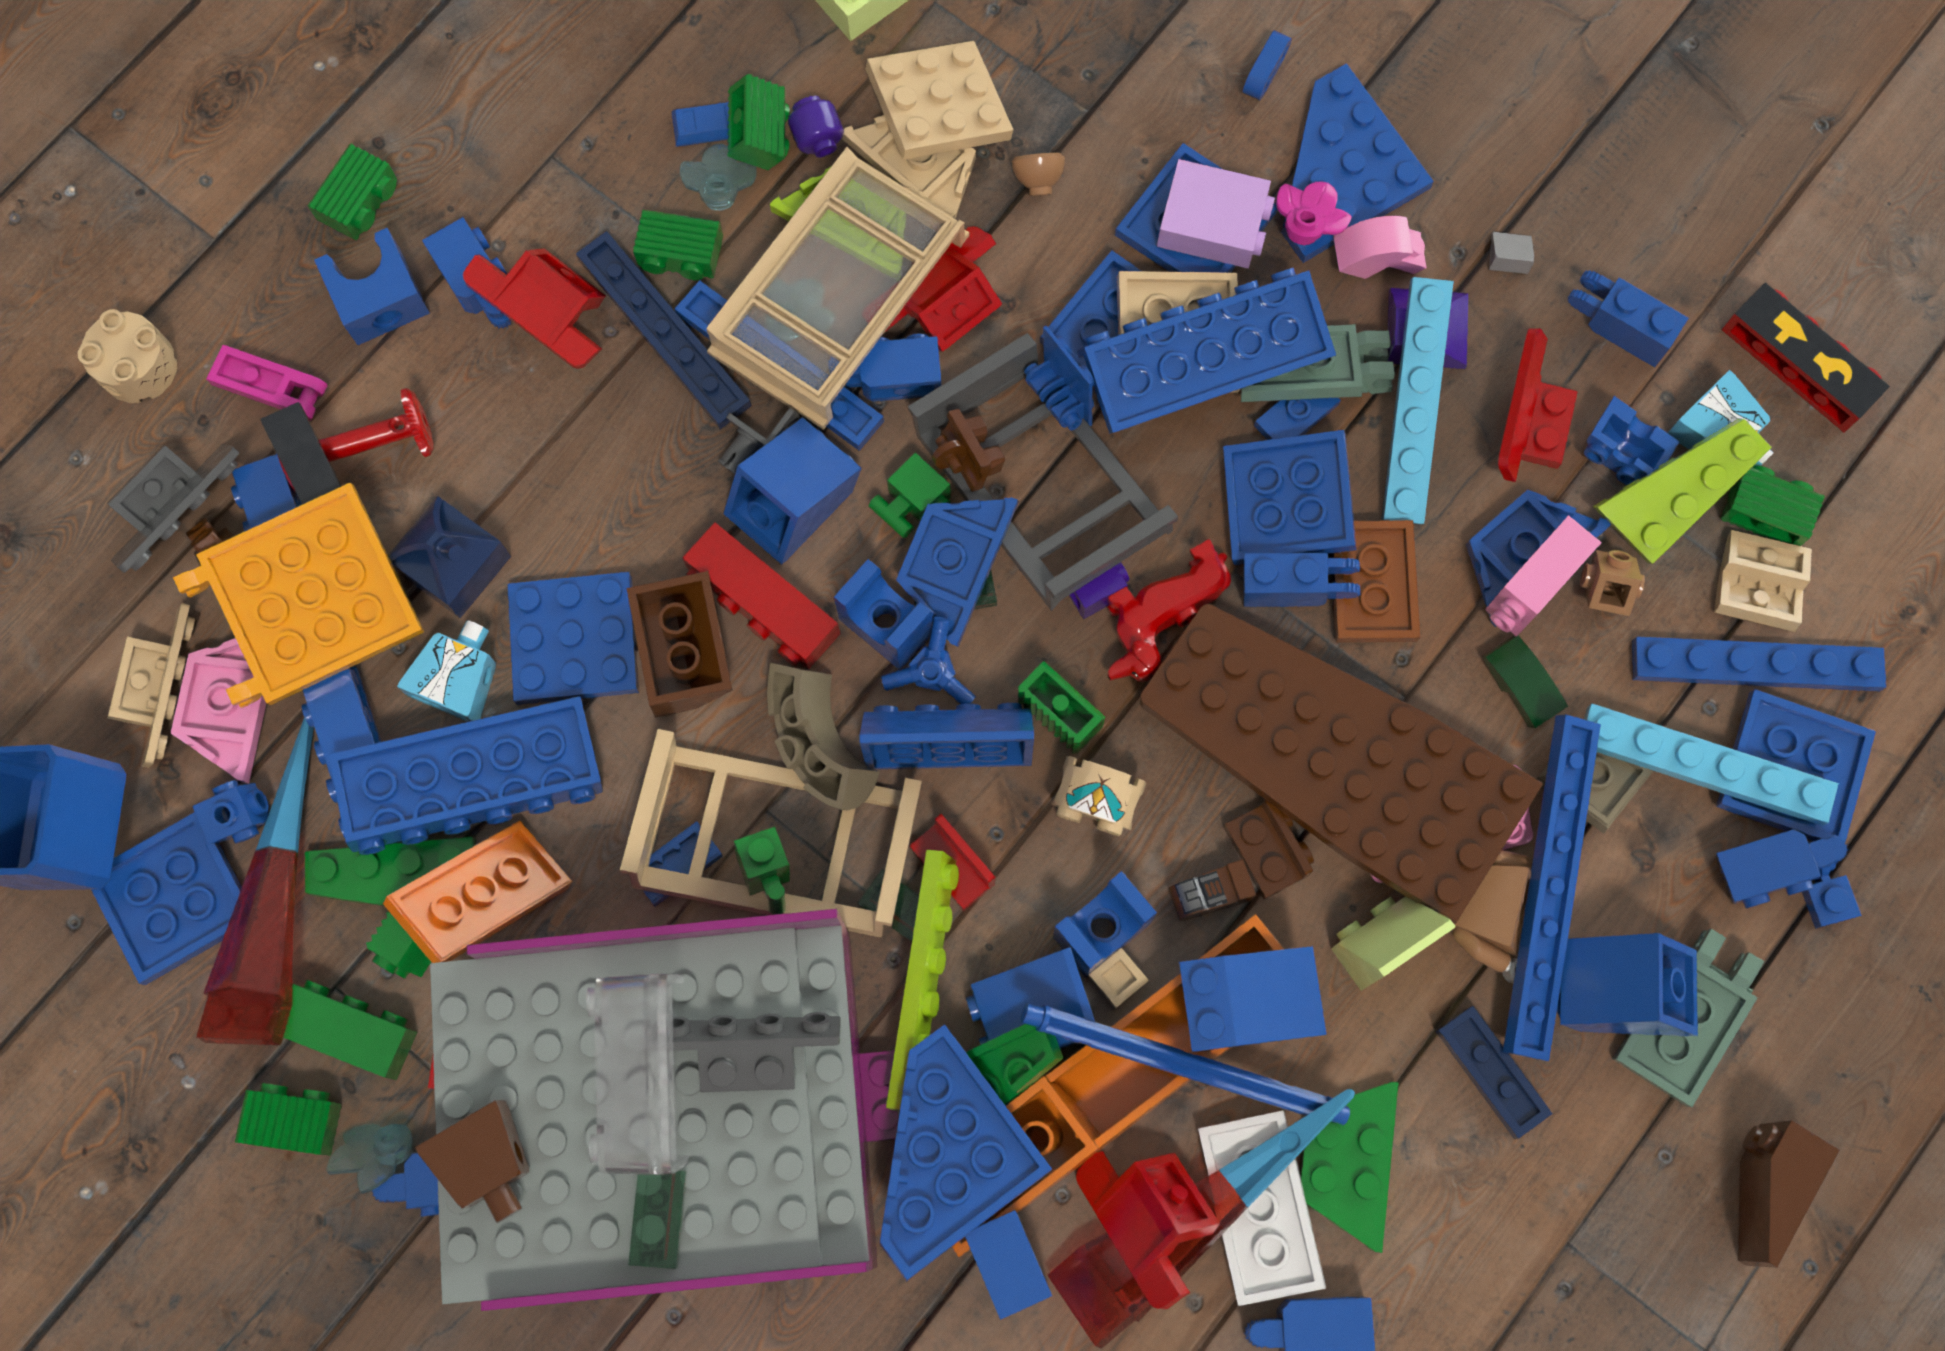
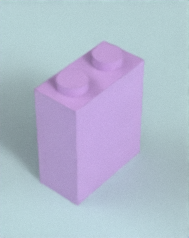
M1178 159L1160 227L1157 247L1249 269L1252 255H1261L1266 232L1259 231L1261 219L1269 221L1275 197L1267 196L1271 181Z

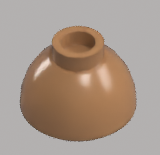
M1061 153L1017 156L1011 161L1012 169L1018 181L1026 188H1029V196L1052 194V186L1059 181L1063 174L1065 156Z

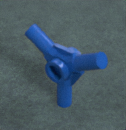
M934 617L929 646H924L909 663L910 667L881 676L886 691L915 683L916 686L940 691L944 689L959 704L972 703L976 696L954 677L956 672L949 652L945 650L950 620Z

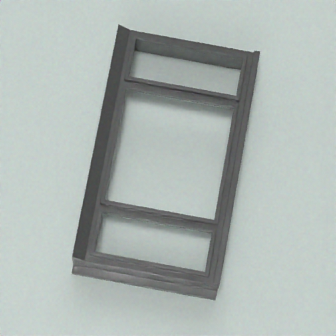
M1028 333L908 406V410L914 419L917 438L931 456L939 448L935 440L940 436V430L949 423L948 411L960 409L964 416L1026 377L1024 371L1030 364L1037 363L1040 365L1038 363L1037 344ZM1046 402L985 439V442L980 443L983 449L991 446L1001 447L1051 416V411L1045 406ZM1084 418L1081 425L1075 430H1071V432L1120 493L1031 548L1013 523L1010 522L1001 547L1051 611L1065 597L1165 533L1168 535L1173 532V523L1178 521V516L1169 505L1161 510L1155 507ZM950 467L942 469L966 501L994 500L984 486L982 489L972 492L961 472L954 474ZM1128 504L1143 519L1142 522L1056 577L1052 575L1041 561V559Z

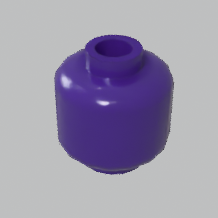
M809 96L795 103L792 107L793 111L788 118V126L797 148L802 153L815 154L818 158L835 152L837 149L836 144L843 138L844 128L835 106L829 100L821 99L819 96Z

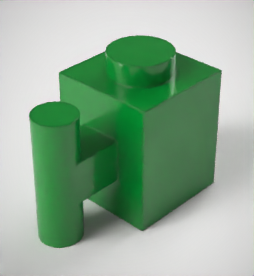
M914 453L887 480L889 494L894 500L889 504L878 494L870 501L868 507L902 538H906L912 532L914 526L904 517L910 512L920 522L927 504H950V483L917 453Z
M772 827L734 840L736 859L749 895L764 891L770 913L772 915L783 914L786 909L785 889L782 884L790 882V869L776 828Z

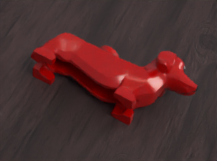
M1210 539L1190 549V554L1194 560L1189 562L1191 570L1188 573L1153 582L1143 587L1136 597L1132 596L1127 587L1108 596V603L1110 605L1108 606V612L1111 616H1119L1116 628L1117 638L1127 652L1109 667L1108 678L1110 681L1131 676L1138 682L1152 679L1162 664L1161 656L1155 643L1156 635L1176 623L1179 627L1189 625L1203 605L1210 604L1229 587L1231 575L1225 565L1228 556L1225 553L1217 554Z

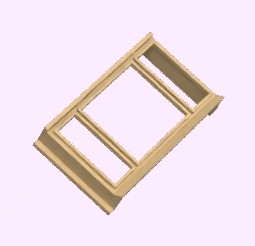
M658 729L620 872L629 874L632 888L772 915L769 911L764 891L749 895L745 885L702 877L728 775L799 790H805L803 788L805 784L793 769L677 747L674 732ZM675 765L714 773L689 874L649 867ZM905 778L903 791L875 786L865 803L898 809L876 911L835 904L856 811L855 808L847 811L842 810L822 901L785 894L786 909L783 914L837 909L847 931L882 938L884 925L892 926L922 781Z

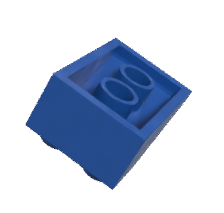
M1313 946L1179 962L1192 1052L1327 1035Z

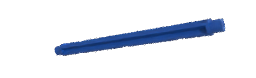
M1026 1003L1021 1013L1020 1021L1036 1027V1030L1039 1032L1082 1043L1091 1048L1304 1116L1332 1099L1329 1096L1320 1095L1296 1086L1292 1087L1280 1081L1199 1055H1193L1184 1052V1050L1097 1022H1090L1084 1020V1018L1053 1009L1046 1005L1038 1007ZM1345 1106L1332 1119V1122L1345 1125L1350 1116L1349 1106Z

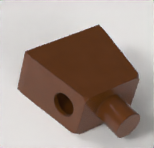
M494 1100L415 1147L422 1160L462 1209L472 1207L485 1200L496 1223L505 1220L522 1209L510 1184L527 1175L529 1167L509 1106L505 1100Z

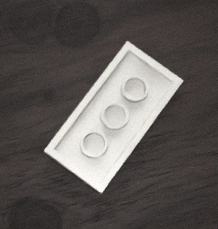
M1285 1110L1198 1129L1238 1306L1326 1289L1296 1158L1249 1207L1245 1205L1236 1190L1219 1171V1169L1288 1128Z

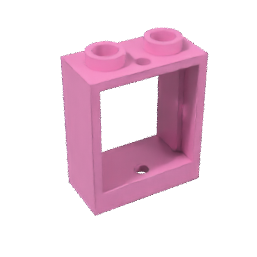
M1568 515L1485 609L1491 615L1492 622L1505 632L1511 631L1515 636H1518L1602 542Z

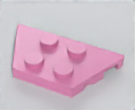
M235 638L223 642L217 648L207 647L188 654L171 734L225 770L238 781L249 784L266 702L264 697L261 696L259 700L244 708H240L239 705H232L226 689L254 677Z

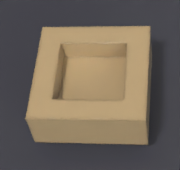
M1122 948L1088 975L1115 1010L1149 981Z

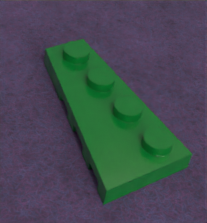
M473 837L429 840L410 845L403 843L387 844L383 851L370 855H361L359 851L352 852L350 848L306 851L305 893L310 896L384 906L383 903L386 896L474 847L476 839Z
M1028 1024L1021 1025L966 1052L1005 1106L1063 1059L1056 1037L1048 1033L1039 1032L1036 1030V1027Z

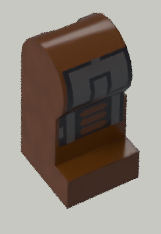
M1243 859L1203 873L1202 876L1179 882L1168 888L1180 921L1247 903L1256 896Z

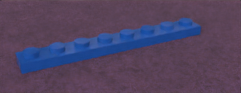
M1566 714L1556 715L1531 869L1532 873L1503 1052L1544 1061H1549L1601 727V724Z

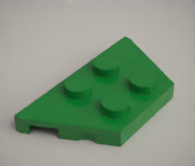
M1390 1082L1355 1094L1354 1098L1346 1105L1350 1108V1116L1347 1123L1341 1125L1331 1121L1301 1153L1299 1174L1307 1206L1326 1217L1342 1231H1346L1366 1245L1371 1251L1378 1253L1383 1252L1398 1082Z

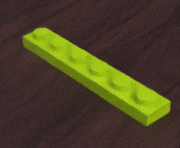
M926 850L886 1104L887 1109L900 1112L909 1050L930 1035L932 1018L937 1015L939 1010V994L936 990L938 977L943 973L946 964V953L943 945L945 932H948L952 925V909L949 907L952 890L956 889L959 879L956 860L943 851Z

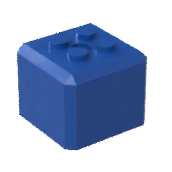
M50 744L0 747V886L19 890L101 889L110 881L127 777L121 764Z

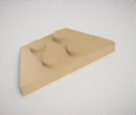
M885 115L874 118L875 123L853 130L852 126L844 128L842 140L879 172L956 219L976 160V150L970 147L903 160Z

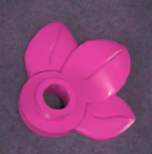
M1327 182L1311 183L1304 191L1292 185L1283 184L1278 191L1276 208L1286 218L1285 227L1288 237L1297 244H1312L1322 234H1340L1349 226L1352 218L1347 212L1335 208L1338 200L1337 192Z

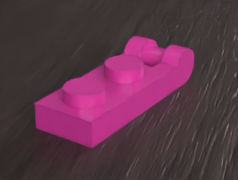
M222 345L206 378L212 386L278 409H284L299 402L309 421L312 420L316 412V408L313 406L318 396L322 397L328 386L317 377L226 345ZM295 386L303 389L299 399L290 397Z

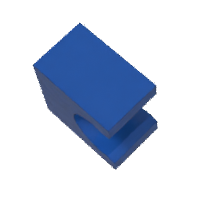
M388 228L374 233L375 242L381 250L382 257L379 267L367 278L360 280L346 279L333 259L327 254L314 259L339 317L357 345L430 314L401 249Z
M869 559L834 596L839 620L899 670L908 663L930 638L933 627L932 611L921 602L913 606L899 596L883 579L880 568ZM883 614H890L896 618L894 625L889 628H880L874 622Z
M1122 871L1112 878L1103 891L1073 916L1065 917L1054 928L1053 939L1062 949L1071 947L1076 965L1086 978L1115 952L1123 948L1146 929L1157 914ZM1097 918L1108 919L1114 926V934L1108 938H1099L1092 932L1091 923Z
M1016 1210L977 1227L965 1236L1000 1320L1052 1296Z

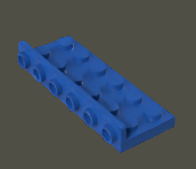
M1293 267L1271 275L1273 283L1259 287L1257 280L1235 287V296L1222 300L1221 294L1217 293L1197 300L1199 306L1197 309L1185 312L1182 305L1160 313L1162 321L1150 325L1147 324L1146 318L1122 326L1124 334L1110 338L1109 332L1105 331L1085 338L1087 346L1077 350L1079 358L1084 357L1087 368L1093 376L1094 389L1109 434L1336 356L1310 271L1308 270L1296 275Z
M580 696L328 754L345 841L352 852L359 851L361 855L381 852L385 849V845L402 841L405 845L420 843L427 840L429 834L445 831V834L462 833L469 830L470 824L483 821H487L488 824L503 823L511 820L512 814L529 811L530 814L545 813L552 810L554 804L570 801L571 804H583L596 798L595 794L603 792Z

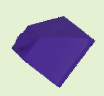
M1389 289L1387 331H1389L1390 348H1388L1389 356L1386 362H1393V364H1400L1409 289ZM1452 292L1443 368L1465 369L1467 367L1468 293Z

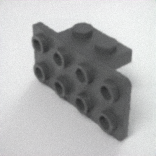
M222 444L194 471L168 447L162 445L106 503L138 530L116 553L111 562L123 573L130 568L134 571L141 568L151 557L152 552L148 549L160 537L164 541L167 540L180 527L181 522L177 519L187 508H190L192 511L196 510L208 498L210 493L206 488L216 478L223 481L235 470L238 463L234 459L240 452L232 446Z

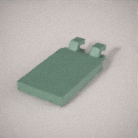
M1356 324L1327 326L1336 356L1241 388V402L1362 397V393L1392 392V379H1394L1395 375L1393 362H1382L1388 361V348H1390L1389 331H1362L1357 333Z
M1713 929L1703 930L1692 947L1697 950L1698 1036L1627 1034L1612 1059L1686 1107L1691 1108L1756 1002L1757 997L1751 994L1753 990L1749 987L1764 963L1760 958L1747 952L1746 954L1740 953L1729 970V974L1715 967L1711 963L1722 947L1726 937Z

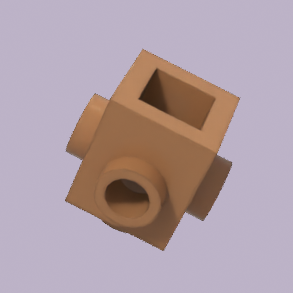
M1596 550L1592 563L1584 565L1580 579V587L1585 588L1588 608L1630 616L1635 599L1640 598L1645 583V576L1640 574L1637 558H1633L1630 554L1619 550H1611L1609 552Z

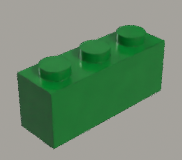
M306 980L303 987L292 983L288 984L269 1025L268 1032L384 1078L397 1080L418 1033L405 1027L408 1021L407 1018L386 1010L383 1011L380 1018L366 1012L369 1007L368 1003L348 995L344 996L342 1002L329 998L330 988Z

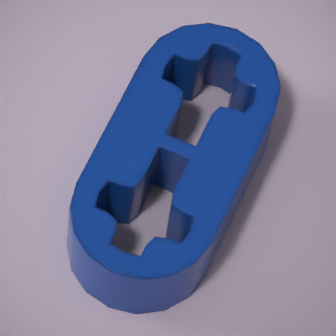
M1275 30L1272 32L1247 77L1243 88L1244 94L1261 101L1289 50L1292 38Z

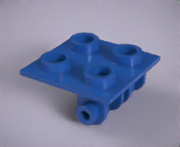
M1046 325L1043 327L1044 363L1040 365L1037 363L1030 364L1024 371L1026 375L1025 381L1039 395V399L1042 402H1046V408L1051 411L1063 428L1067 427L1069 430H1075L1081 425L1083 418L1089 426H1092V408L1094 407L1092 386L1095 384L1093 376L1085 365L1081 364L1079 366L1072 358L1071 350L1066 341L1061 336L1056 337Z

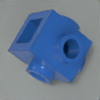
M237 780L213 788V797L192 806L209 845L232 838L235 844L251 839L260 834L257 827L265 824L269 815L267 798L257 788L256 783L239 786Z

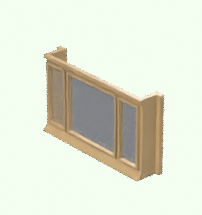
M846 147L706 329L711 346L708 348L707 353L824 430L833 418L832 401L950 244L954 243L961 247L969 237V232L964 229L963 221L960 219L957 221L860 160Z

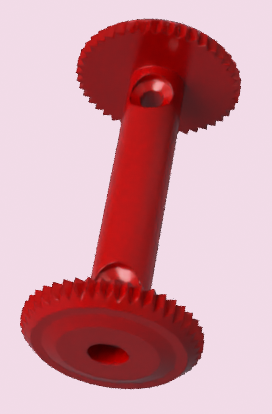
M407 388L400 391L404 414L319 440L329 462L410 437H414L424 457L430 456L434 449L432 433L425 411L416 394ZM400 425H404L403 429L397 430ZM280 461V464H281V467H282V469H283V472H284V474H285V476H286V478H287L289 484L291 485V487H292L293 490L295 491V489H294V487H293V485H292V483H291V481H290V479H289V477H288V475H287V473H286V471H285V469H284V467H283V465H282V463H281V461Z

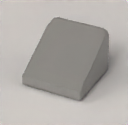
M1492 232L1489 270L1528 274L1534 264L1532 236Z

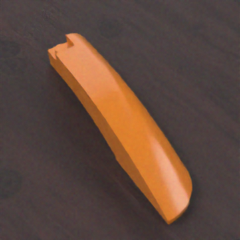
M1255 914L1199 959L1284 950V948ZM1181 973L1111 1026L1112 1028L1215 1061L1233 1048L1192 1052ZM1088 1045L1083 1047L1006 1105L1052 1170L981 1225L1014 1210L1018 1214L1192 1079L1091 1048ZM965 1237L952 1246L958 1257H961L970 1250Z

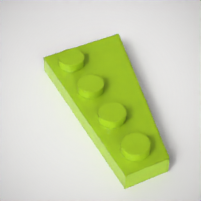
M1738 418L1693 445L1692 449L1677 458L1668 460L1660 465L1657 470L1640 480L1633 481L1623 487V490L1609 499L1600 501L1593 507L1604 519L1612 524L1611 526L1647 563L1653 564L1772 447L1745 419Z

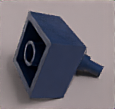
M437 496L390 552L388 557L393 568L401 576L461 619L511 558V555L501 541Z

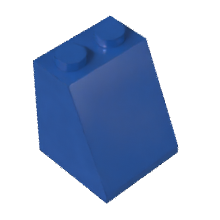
M801 418L737 466L723 514L782 565L853 492L862 468L855 463L851 456L842 452L828 440L819 429L814 428L804 418Z
M1660 933L1568 939L1561 980V994L1559 995L1557 1006L1560 1025L1580 1032L1698 1036L1697 950Z
M1071 947L971 984L973 995L965 997L972 1021L981 1020L986 1034L985 1037L979 1038L980 1045L1024 1025L1025 1023H1022L1020 1018L1026 1003L1038 1007L1046 1005L1096 1023ZM1055 1036L1060 1050L1080 1044Z

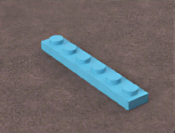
M1412 277L1410 279L1381 520H1413V524H1424L1454 281Z
M1592 703L1587 707L1584 720L1601 724L1597 746L1598 753L1821 826L1829 823L1839 783Z

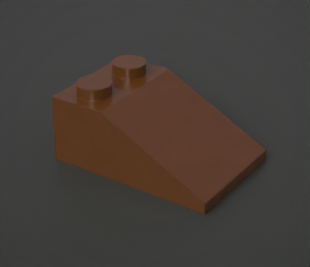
M1792 1120L1760 1124L1759 1127L1754 1126L1743 1141L1742 1148L1746 1151L1740 1160L1738 1261L1745 1266L1778 1267L1840 1151Z

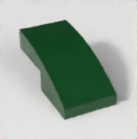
M1513 635L1482 656L1500 690L1509 692L1528 727L1537 728L1568 707L1548 672L1519 635Z

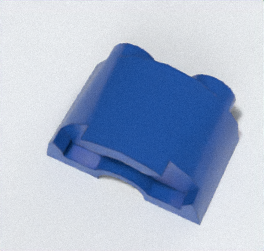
M1614 396L1587 438V447L1584 450V455L1590 461L1596 464H1603L1605 467L1616 472L1617 479L1621 483L1628 485L1637 479L1644 478L1657 470L1660 465L1667 462L1679 441L1660 427L1649 426L1641 422L1636 417L1637 411Z

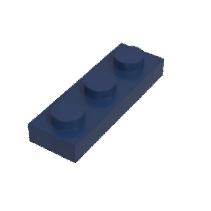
M1474 1006L1468 1007L1435 1031L1514 1140L1519 1139L1553 1114L1511 1056L1503 1052V1045Z

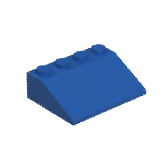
M1002 703L997 705V709H981V706L978 704H960L956 706V710H939L937 705H918L915 707V711H898L896 706L883 705L873 708V712H864L859 734L860 746L865 765L872 769L1032 766L1034 746L1031 708L1022 709V704Z

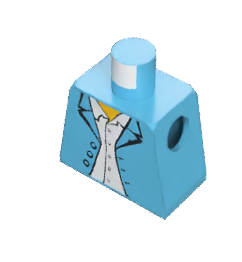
M1729 370L1677 421L1668 434L1677 439L1679 444L1690 450L1693 445L1738 418L1745 419L1758 433L1771 420L1736 375ZM1770 449L1754 466H1761L1774 452Z
M466 620L457 640L441 633L434 634L399 681L397 687L408 697L464 721L470 722L481 719L496 669V662L491 656L480 650L489 630L477 623Z

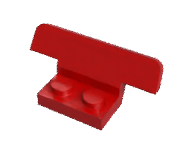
M975 226L966 228L965 230L969 232V237L963 245L958 247L954 243L950 244L887 330L909 314L918 320L929 337L937 336L938 349L944 352L999 308L1002 302L979 266L973 263L996 245L992 236ZM900 281L863 310L862 316L867 325Z
M546 249L526 250L507 275L480 254L475 255L464 270L463 279L471 290L571 367L576 369L585 367L602 350L599 345L576 329L573 324L578 320L583 311L599 308L606 295Z
M1529 328L1526 334L1498 458L1499 470L1504 480L1515 483L1521 460L1555 469L1561 466L1578 393L1575 390L1541 382L1542 376L1540 372L1548 341L1541 328Z
M1103 1151L1095 1153L1078 1169L1076 1174L1077 1184L1149 1304L1157 1309H1169L1188 1295L1190 1291L1168 1256L1175 1250L1178 1243L1214 1234L1220 1222L1175 1153L1136 1161L1120 1177Z

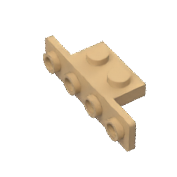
M181 603L177 609L169 646L132 637L125 639L107 719L150 727L141 767L150 768L155 759L162 760L168 736L160 733L163 720H171L174 713L177 696L170 695L173 679L180 680L182 677L186 656L179 655L182 640H190L195 617L188 616L190 607L188 604Z

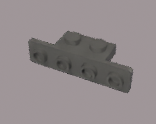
M822 1012L809 1013L803 1017L784 1018L778 1014H764L753 1019H736L729 1015L715 1016L710 1020H688L685 1017H670L654 1024L650 1047L651 1051L698 1050L700 1092L795 1089L794 1047L839 1045L841 1017L829 1016Z

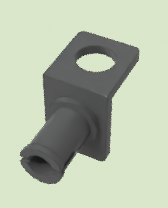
M789 408L766 439L729 413L726 418L738 428L736 431L739 434L718 462L735 474L740 463L753 455L758 448L761 449L780 435L786 426V429H788L802 417L793 408Z

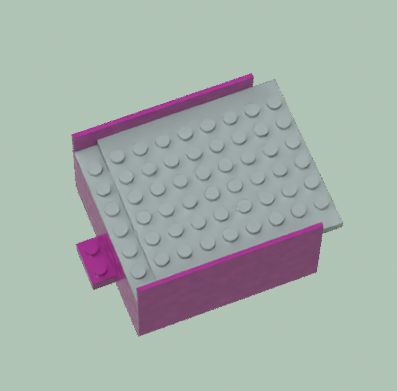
M837 909L467 945V955L475 959L430 963L436 1134L494 1100H505L509 1106L529 1167L527 1175L510 1184L522 1209L499 1223H496L485 1200L472 1207L462 1209L438 1180L442 1305L481 1301V1311L862 1273L877 1268L868 1142L895 1140L899 1112L886 1108L895 1050L860 1054L851 941ZM813 1012H822L829 1016L841 1017L839 1045L794 1047L795 1089L700 1092L698 1050L651 1051L650 1047L654 1024L670 1017H685L688 1020H710L715 1016L729 1015L736 1019H753L764 1014H778L784 1018L803 1017ZM673 1173H676L668 1259H664ZM671 1174V1178L663 1179L662 1175ZM660 1189L666 1190L669 1194L668 1203L658 1210L650 1208L647 1204L648 1196L657 1193ZM660 1193L654 1195L652 1203L655 1205L661 1204L664 1200L663 1195ZM668 1211L667 1220L663 1221V1215H646V1213ZM665 1235L663 1245L657 1249L658 1243L663 1239ZM643 1242L650 1244V1250L646 1249ZM664 1249L662 1261H658V1255H655L654 1262H650L649 1255L646 1258V1263H641L642 1251Z

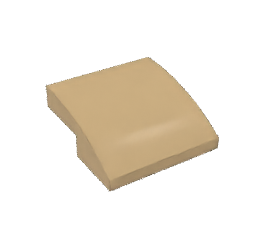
M1731 530L1727 537L1722 558L1714 613L1796 632L1802 624L1803 590L1810 582L1812 549Z

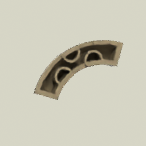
M770 663L767 686L768 714L774 716L779 737L775 740V744L787 769H793L805 784L803 788L823 803L846 811L858 808L868 799L875 788L880 771L874 770L857 760L839 737L831 711L830 688L832 674Z

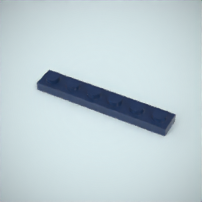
M607 231L576 253L578 261L720 430L730 423L726 418L729 413L737 418L752 406L749 398L716 359L707 353L705 346Z

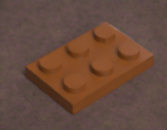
M1413 520L1354 521L1357 550L1331 553V558H1353L1360 562L1359 572L1353 574H1332L1333 583H1354L1360 585L1359 597L1333 599L1335 642H1418L1420 639Z

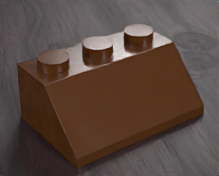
M708 571L626 588L649 706L655 718L697 709L733 691Z

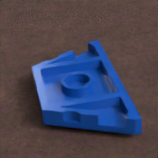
M1531 490L1525 491L1466 544L1486 608L1568 515L1596 538L1604 533L1612 524L1601 517L1595 520L1575 512V507L1562 502H1551L1546 496Z
M1015 498L988 501L973 500L950 504H927L896 580L916 603L921 602L932 611V621L934 617L950 620L947 640L952 645L957 647L960 645L1019 503Z

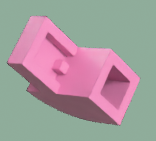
M1382 216L1367 219L1333 236L1339 272L1366 279L1387 267L1412 274L1427 268L1424 256L1425 245L1421 238V232L1409 229L1406 217Z

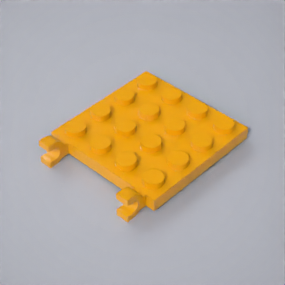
M352 483L341 486L196 554L201 566L173 577L179 592L182 594L186 592L190 598L203 592L211 585L254 676L245 682L226 689L232 705H239L240 708L256 702L261 696L264 697L267 704L273 705L424 633Z

